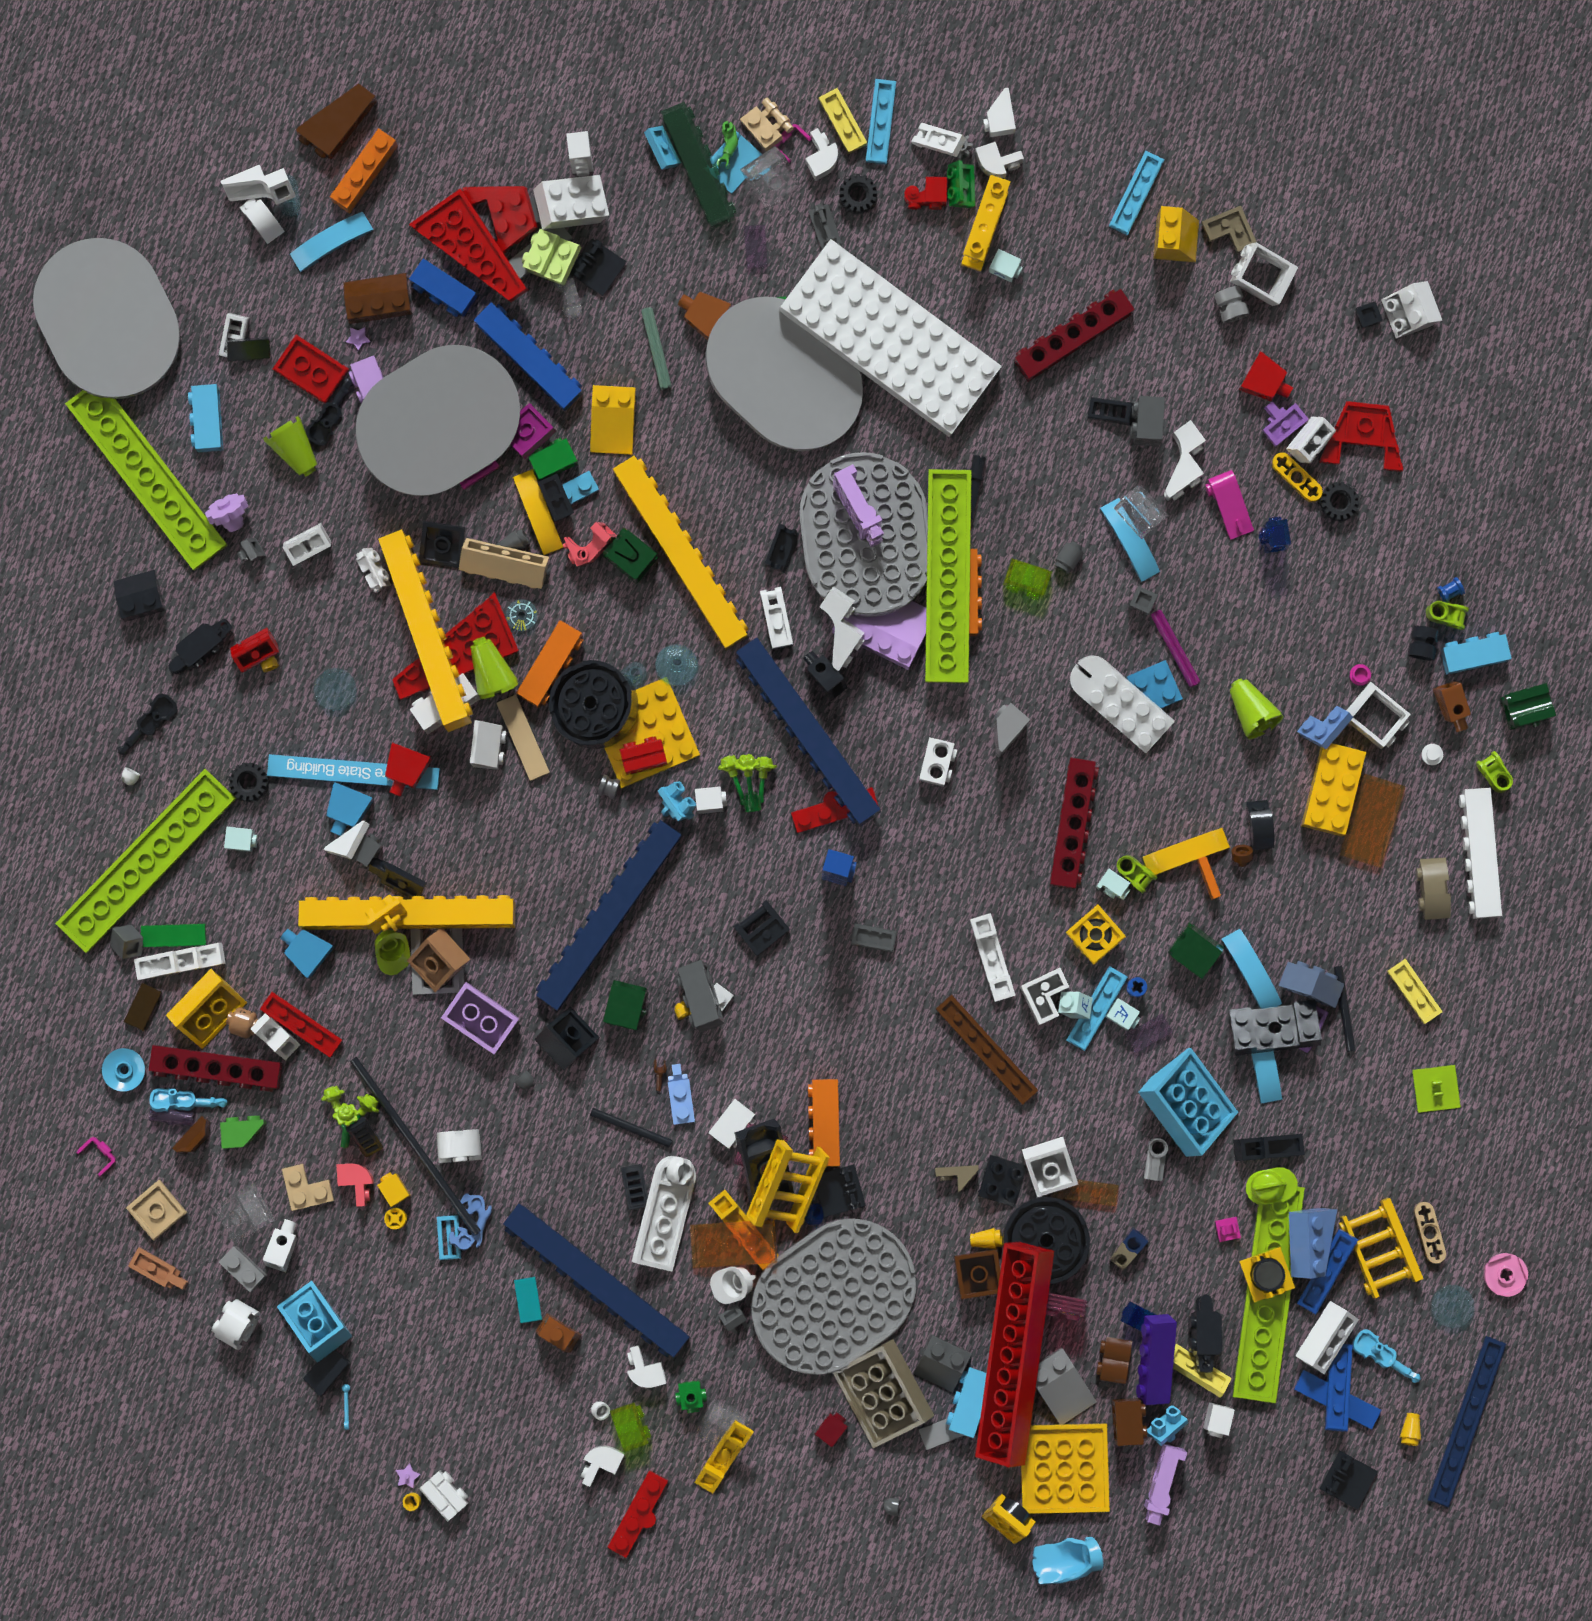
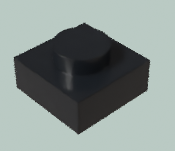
M1376 301L1355 308L1361 329L1383 321Z

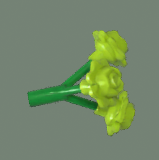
M331 1086L324 1090V1096L321 1100L331 1103L332 1107L335 1108L333 1118L342 1126L341 1147L349 1148L350 1135L346 1127L357 1122L367 1112L374 1111L378 1113L379 1110L376 1108L378 1101L369 1094H366L364 1097L357 1096L361 1107L359 1110H356L353 1104L347 1105L343 1103L341 1105L339 1099L345 1091L339 1090L338 1086Z

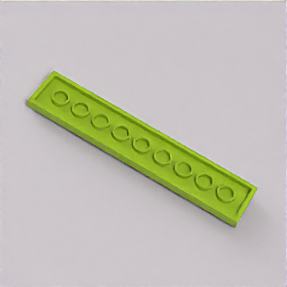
M82 390L65 403L194 571L228 546L115 398H101Z
M928 470L925 683H968L971 470Z
M204 769L55 924L85 953H88L237 798L211 773Z
M1298 1187L1295 1195L1287 1201L1269 1205L1258 1204L1251 1257L1281 1247L1290 1275L1289 1212L1302 1210L1304 1187ZM1247 1285L1232 1397L1276 1403L1291 1290L1275 1295L1272 1298L1253 1302Z

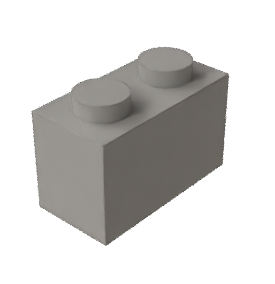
M233 1246L219 1261L249 1292L254 1291L268 1276L237 1246Z

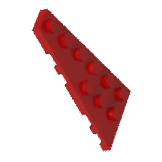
M461 188L409 224L418 233L509 302L514 301L528 291Z
M495 592L481 605L476 607L465 619H462L445 634L447 639L443 640L445 647L449 646L453 658L450 661L452 666L456 665L459 675L474 670L470 647L474 644L473 641L478 638L485 637L486 639H491L503 658L519 652ZM420 657L392 679L400 700L430 689Z

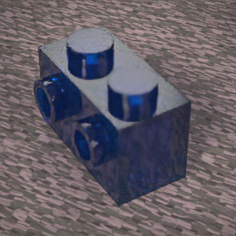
M1281 517L1269 518V521L1263 525L1259 532V542L1264 544L1265 553L1287 550L1291 545L1288 520H1282Z

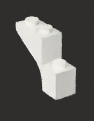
M257 165L221 180L229 201L267 197L274 200L275 204L278 205L296 197L284 168L264 176L260 165Z
M1191 420L1172 435L1179 447L1180 459L1164 492L1167 501L1171 498L1174 501L1185 494L1183 491L1188 486L1194 488L1202 481L1200 478L1204 473L1190 454L1192 453L1194 456L1204 449L1202 445L1206 440Z
M833 587L820 605V608L828 613L835 626L832 665L839 671L842 666L847 668L853 659L850 654L854 649L858 651L865 640L862 639L864 632L844 619V617L848 619L855 608L852 605L855 600Z

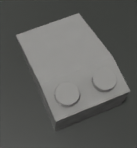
M1060 1347L1039 1361L1036 1389L1059 1424H1065L1097 1402L1063 1348Z

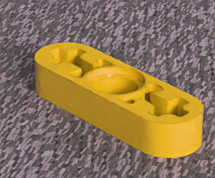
M1278 453L1274 456L1272 460L1273 469L1305 500L1316 502L1320 499L1323 493L1321 485L1286 453ZM1279 458L1280 460H1282L1283 458H1285L1287 460L1285 462V465L1288 468H1290L1291 465H1293L1295 468L1291 469L1288 475H1286L1284 472H1286L1287 469L1284 466H1281L1279 468L1277 466V459ZM1300 472L1303 476V481L1301 483H1294L1291 479L1292 473ZM1308 479L1310 482L1307 486L1311 489L1317 488L1316 494L1318 496L1312 495L1310 497L1308 496L1309 490L1306 487L1303 490L1299 487L1303 486Z

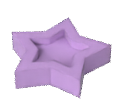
M364 327L360 330L350 328L351 336L346 343L354 344L359 351L363 344L370 342L365 336L366 328Z
M410 1463L405 1469L396 1470L400 1477L398 1486L407 1484L411 1488L414 1487V1480L420 1474L412 1470Z

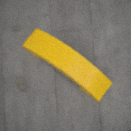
M533 469L514 476L513 479L543 555L562 549V542Z
M1219 828L1148 854L1142 858L1145 866L1157 875L1204 856L1228 849L1230 846L1223 828Z
M723 1190L708 1203L762 1270L779 1256L726 1190Z
M735 1420L715 1447L694 1483L714 1493L725 1473L754 1431Z

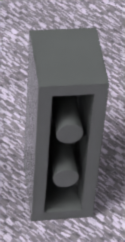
M699 960L678 968L680 976H677L680 987L684 988L685 991L683 1000L686 1007L690 1008L691 1015H689V1020L692 1027H695L700 1032H704L725 1024L708 965L703 960Z

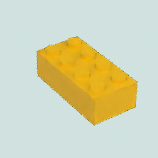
M1333 743L1327 749L1320 748L1301 826L1341 837L1346 835L1366 752Z

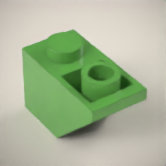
M247 1116V1121H239V1117L226 1118V1122L220 1123L222 1149L246 1147L266 1125V1120H260V1116Z

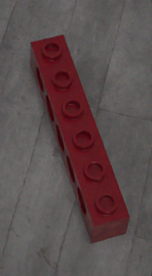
M1122 289L1118 291L1111 290L1104 295L1105 299L1101 302L1095 301L1086 307L1087 311L1080 315L1079 312L1068 319L1070 322L1062 326V324H1059L1051 330L1052 334L1046 338L1043 335L1033 342L1034 345L1029 349L1024 347L1016 353L1017 357H1015L1014 362L1027 382L1132 315L1135 309ZM1111 307L1114 310V314H1104L1103 308ZM1093 318L1096 321V325L1089 327L1086 325L1085 320ZM1073 329L1078 332L1079 336L1077 338H1070L1067 332ZM1058 341L1061 344V348L1054 350L1050 347V343ZM1039 352L1043 355L1044 359L1038 362L1032 358V355Z
M1072 757L1069 759L1050 886L1075 889L1076 885L1081 884L1082 873L1078 871L1079 865L1084 864L1085 851H1082L1083 843H1087L1089 830H1085L1086 822L1091 821L1092 809L1088 808L1089 802L1094 801L1095 788H1092V783L1098 777L1099 767H1095L1096 761ZM1077 777H1084L1087 780V785L1085 787L1077 786L1075 782ZM1073 798H1081L1084 802L1083 807L1075 808L1072 804ZM1072 818L1078 819L1080 821V828L1076 830L1070 828L1069 820ZM1069 839L1074 840L1077 843L1076 850H1068L1065 846L1066 841ZM1063 861H1071L1074 865L1073 870L1070 872L1063 870Z
M152 1045L148 1071H154V1076L167 1078V1073L176 1074L175 1079L188 1080V1076L197 1077L196 1082L209 1083L210 1079L218 1080V1085L231 1086V1082L239 1083V1088L252 1089V1085L261 1086L260 1091L273 1092L274 1088L279 1089L283 1063ZM172 1057L178 1060V1066L175 1069H170L168 1066V1061ZM193 1060L199 1062V1069L196 1072H192L189 1069V1064ZM214 1063H218L221 1067V1071L217 1075H213L210 1071ZM235 1066H239L242 1069V1075L239 1078L232 1076V1069ZM256 1069L263 1071V1078L260 1081H256L253 1078V1072Z

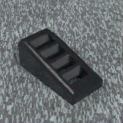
M1091 397L1087 418L1131 426L1133 403ZM1097 403L1101 404L1099 415L1095 414ZM1106 405H1109L1108 416H1104ZM1114 406L1118 407L1116 417H1113ZM1123 408H1127L1125 418H1121Z
M365 1117L346 1127L348 1134L365 1157H369L383 1149L379 1136Z
M642 1163L622 1167L621 1173L628 1210L646 1207L648 1192ZM639 1171V1175L627 1177L626 1175L629 1172ZM638 1179L641 1181L640 1184L628 1185V1181ZM642 1188L643 1192L630 1194V1190ZM644 1197L643 1201L632 1203L631 1198Z

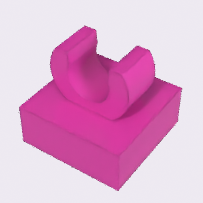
M1236 1217L1215 1221L1219 1242L1241 1238Z

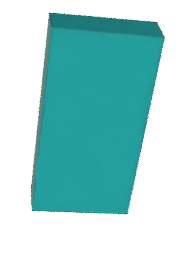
M536 1277L514 1280L520 1322L542 1320Z

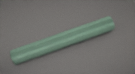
M652 307L642 309V316L660 389L671 388V382Z

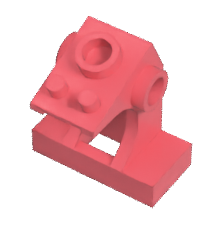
M594 523L590 528L593 531V539L585 547H580L570 537L564 538L566 543L563 544V547L569 549L568 557L572 564L581 567L594 562L613 542L617 535L605 523Z

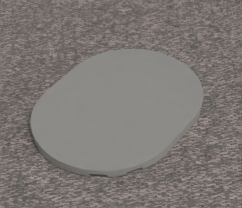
M91 238L74 242L62 248L44 265L34 288V313L60 369L75 386L97 397L123 399L148 391L166 376L165 374L174 364L179 350V323L155 271L141 253L120 241L106 238Z
M756 297L744 300L728 309L718 319L708 338L705 363L715 392L758 435L773 445L794 451H810L834 443L848 431L860 411L863 397L860 371L781 313L779 309L785 299Z
M446 345L431 349L385 376L367 393L356 418V443L358 451L371 474L389 488L403 494L417 496L441 493L488 466L506 451L516 434L519 424L520 403L518 392L506 369L495 358L479 349L464 345Z
M874 453L846 454L831 460L811 477L804 490L799 513L805 567L813 587L823 599L835 587L855 600L852 605L855 609L851 615L876 617L890 614L903 608L920 593L927 581L928 511L926 499L919 483L904 466L885 458L883 455ZM854 464L857 470L856 483L867 504L875 509L876 516L880 515L882 518L881 529L884 535L881 538L883 541L873 547H870L867 539L861 541L859 531L856 529L833 488L834 473Z
M841 1219L820 1226L776 1257L765 1268L758 1279L752 1297L751 1315L760 1343L777 1362L800 1373L812 1375L826 1374L846 1368L850 1362L868 1353L889 1338L906 1320L916 1293L915 1269L912 1259L902 1242L889 1230L876 1223L862 1219Z

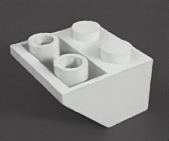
M1428 281L1413 283L1381 299L1396 339L1442 321Z

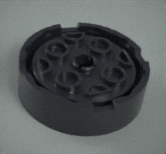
M587 660L573 667L570 666L557 678L549 697V712L551 713L554 726L565 738L584 748L601 749L616 744L629 733L637 717L638 697L634 685L624 673L608 663L598 660ZM595 698L597 705L594 708L588 709L586 706L588 699Z
M1052 1197L1034 1198L1019 1205L1008 1217L1002 1234L1003 1248L1004 1243L1022 1242L1054 1251L1050 1284L1067 1280L1077 1273L1084 1264L1090 1248L1089 1231L1083 1216L1069 1203ZM1045 1234L1050 1235L1053 1240L1049 1247H1044L1040 1243L1041 1237Z

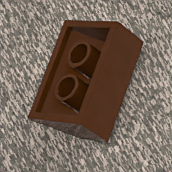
M406 273L343 282L346 314L350 324L413 315Z

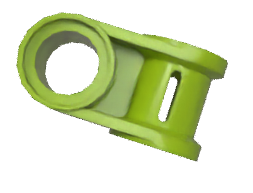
M1436 601L1427 607L1426 617L1432 622L1464 630V619L1469 608L1458 604ZM1434 606L1441 609L1440 617L1433 614L1432 609Z
M1495 751L1491 752V755L1486 759L1476 762L1477 768L1495 792L1504 793L1512 786L1513 778ZM1497 778H1504L1507 781V786L1505 788L1500 787L1497 784Z
M1123 856L1117 862V870L1143 894L1146 892L1145 888L1151 881L1158 878L1133 856ZM1129 859L1132 862L1133 867L1130 871H1125L1122 868L1123 860Z

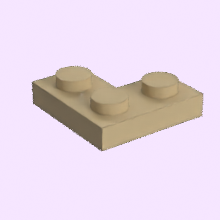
M304 1164L282 1169L292 1211L334 1201L330 1180L308 1185Z

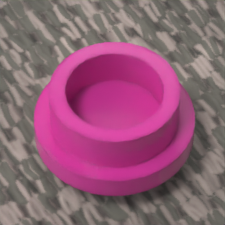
M1363 664L1355 665L1350 670V680L1355 685L1363 686L1370 681L1371 671Z

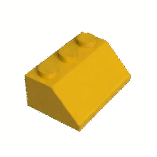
M210 969L166 1016L176 1028L203 1049L226 1025L229 1013L234 1012L239 1007L243 1008L247 1002L223 978Z

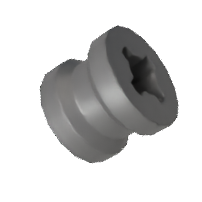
M603 775L597 795H607L610 799L614 800L620 779L616 778L613 780L609 776Z

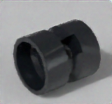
M1413 626L1411 633L1413 642L1409 644L1407 656L1425 661H1434L1437 650L1434 644L1438 643L1440 630L1426 626Z

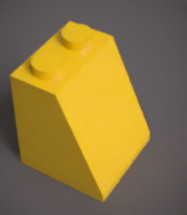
M1161 206L1156 221L1153 259L1196 262L1199 220L1183 208Z

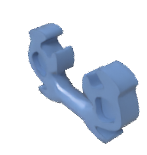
M466 1193L460 1202L462 1204L467 1203L468 1209L466 1210L470 1215L474 1212L478 1213L477 1225L481 1232L475 1236L473 1233L469 1235L467 1229L463 1227L457 1229L460 1232L457 1237H455L454 1232H451L449 1235L450 1245H455L462 1251L469 1249L475 1241L476 1248L481 1245L484 1227L492 1212L491 1205L485 1210V1202L482 1196Z

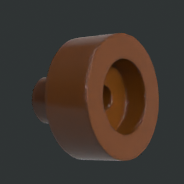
M1237 845L1232 848V860L1237 862L1238 866L1245 867L1248 862L1252 861V847Z

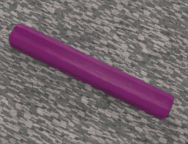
M1162 610L1153 612L1151 617L1189 687L1198 685L1200 679Z

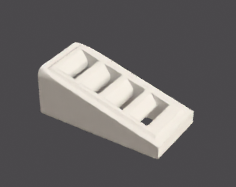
M227 313L219 351L220 356L227 357V351L225 350L227 338L245 339L249 317ZM231 321L242 323V327L231 325ZM232 329L241 332L240 335H236L229 333V330Z

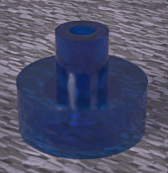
M810 1204L804 1218L808 1225H819L822 1222L823 1210L820 1204Z

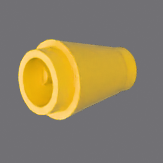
M992 1228L970 1234L971 1247L989 1249L1002 1247L1001 1230Z
M1407 1413L1399 1437L1401 1438V1444L1418 1446L1419 1441H1421L1419 1414Z

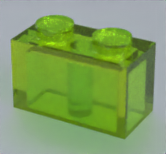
M1011 558L1003 585L1007 586L1006 590L1018 593V591L1027 593V597L1038 600L1039 597L1043 598L1052 571Z
M634 1401L610 1410L624 1452L649 1444L648 1439L652 1436L648 1425L643 1426L641 1418L645 1416L641 1405H636Z

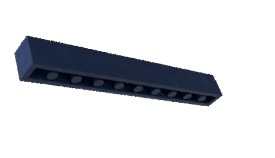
M756 637L736 651L738 658L735 660L742 670L745 668L750 673L748 678L754 687L757 685L763 691L760 695L767 704L771 702L775 708L772 712L779 721L783 719L787 727H785V730L791 738L796 737L799 742L797 747L804 756L806 754L809 755L812 760L809 762L816 773L820 771L824 776L822 782L827 789L830 790L832 788L837 794L834 797L840 807L845 806L849 813L846 815L853 825L857 823L861 827L881 813L877 803L759 639Z
M660 820L658 824L656 822L652 824L648 830L650 835L647 840L644 841L642 839L636 847L637 854L635 857L628 858L623 865L625 871L621 876L617 874L610 885L613 888L609 893L604 892L598 901L600 903L596 911L592 909L585 919L588 921L584 928L580 927L574 934L573 938L576 939L574 943L564 948L561 953L563 958L559 964L555 962L548 971L551 975L547 981L542 980L537 986L536 991L538 993L536 996L557 1011H559L681 839L682 835Z
M521 1203L515 1207L503 1223L506 1226L504 1230L514 1238L518 1235L523 1239L521 1244L530 1251L534 1248L541 1253L538 1256L547 1264L550 1262L557 1266L555 1270L565 1278L569 1275L574 1279L572 1284L581 1291L585 1288L592 1293L589 1296L598 1304L601 1302L608 1306L607 1311L616 1318L620 1315L625 1319L624 1324L632 1331L638 1329L643 1333L640 1337L650 1345L652 1342L659 1346L658 1351L668 1358L671 1355L674 1358L690 1337Z

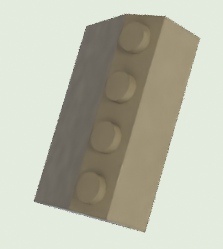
M894 1339L850 1362L846 1368L833 1372L873 1448L934 1417L928 1402Z

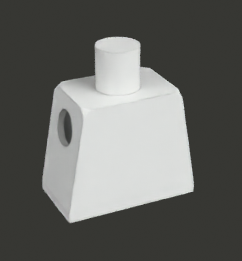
M285 1219L281 1230H274L263 1258L265 1266L283 1272L287 1271L297 1242V1237L293 1234L297 1223ZM281 1240L287 1241L285 1245H279Z

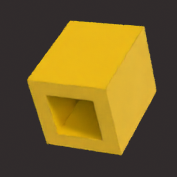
M389 1172L380 1178L381 1183L377 1186L390 1207L411 1196L397 1173L392 1175Z

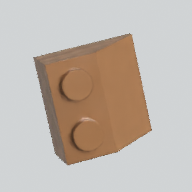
M440 928L420 945L407 962L432 990L437 992L470 961V958L447 932Z

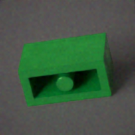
M558 438L550 443L551 446L545 449L540 447L528 457L539 481L578 465V461L567 438L564 440Z

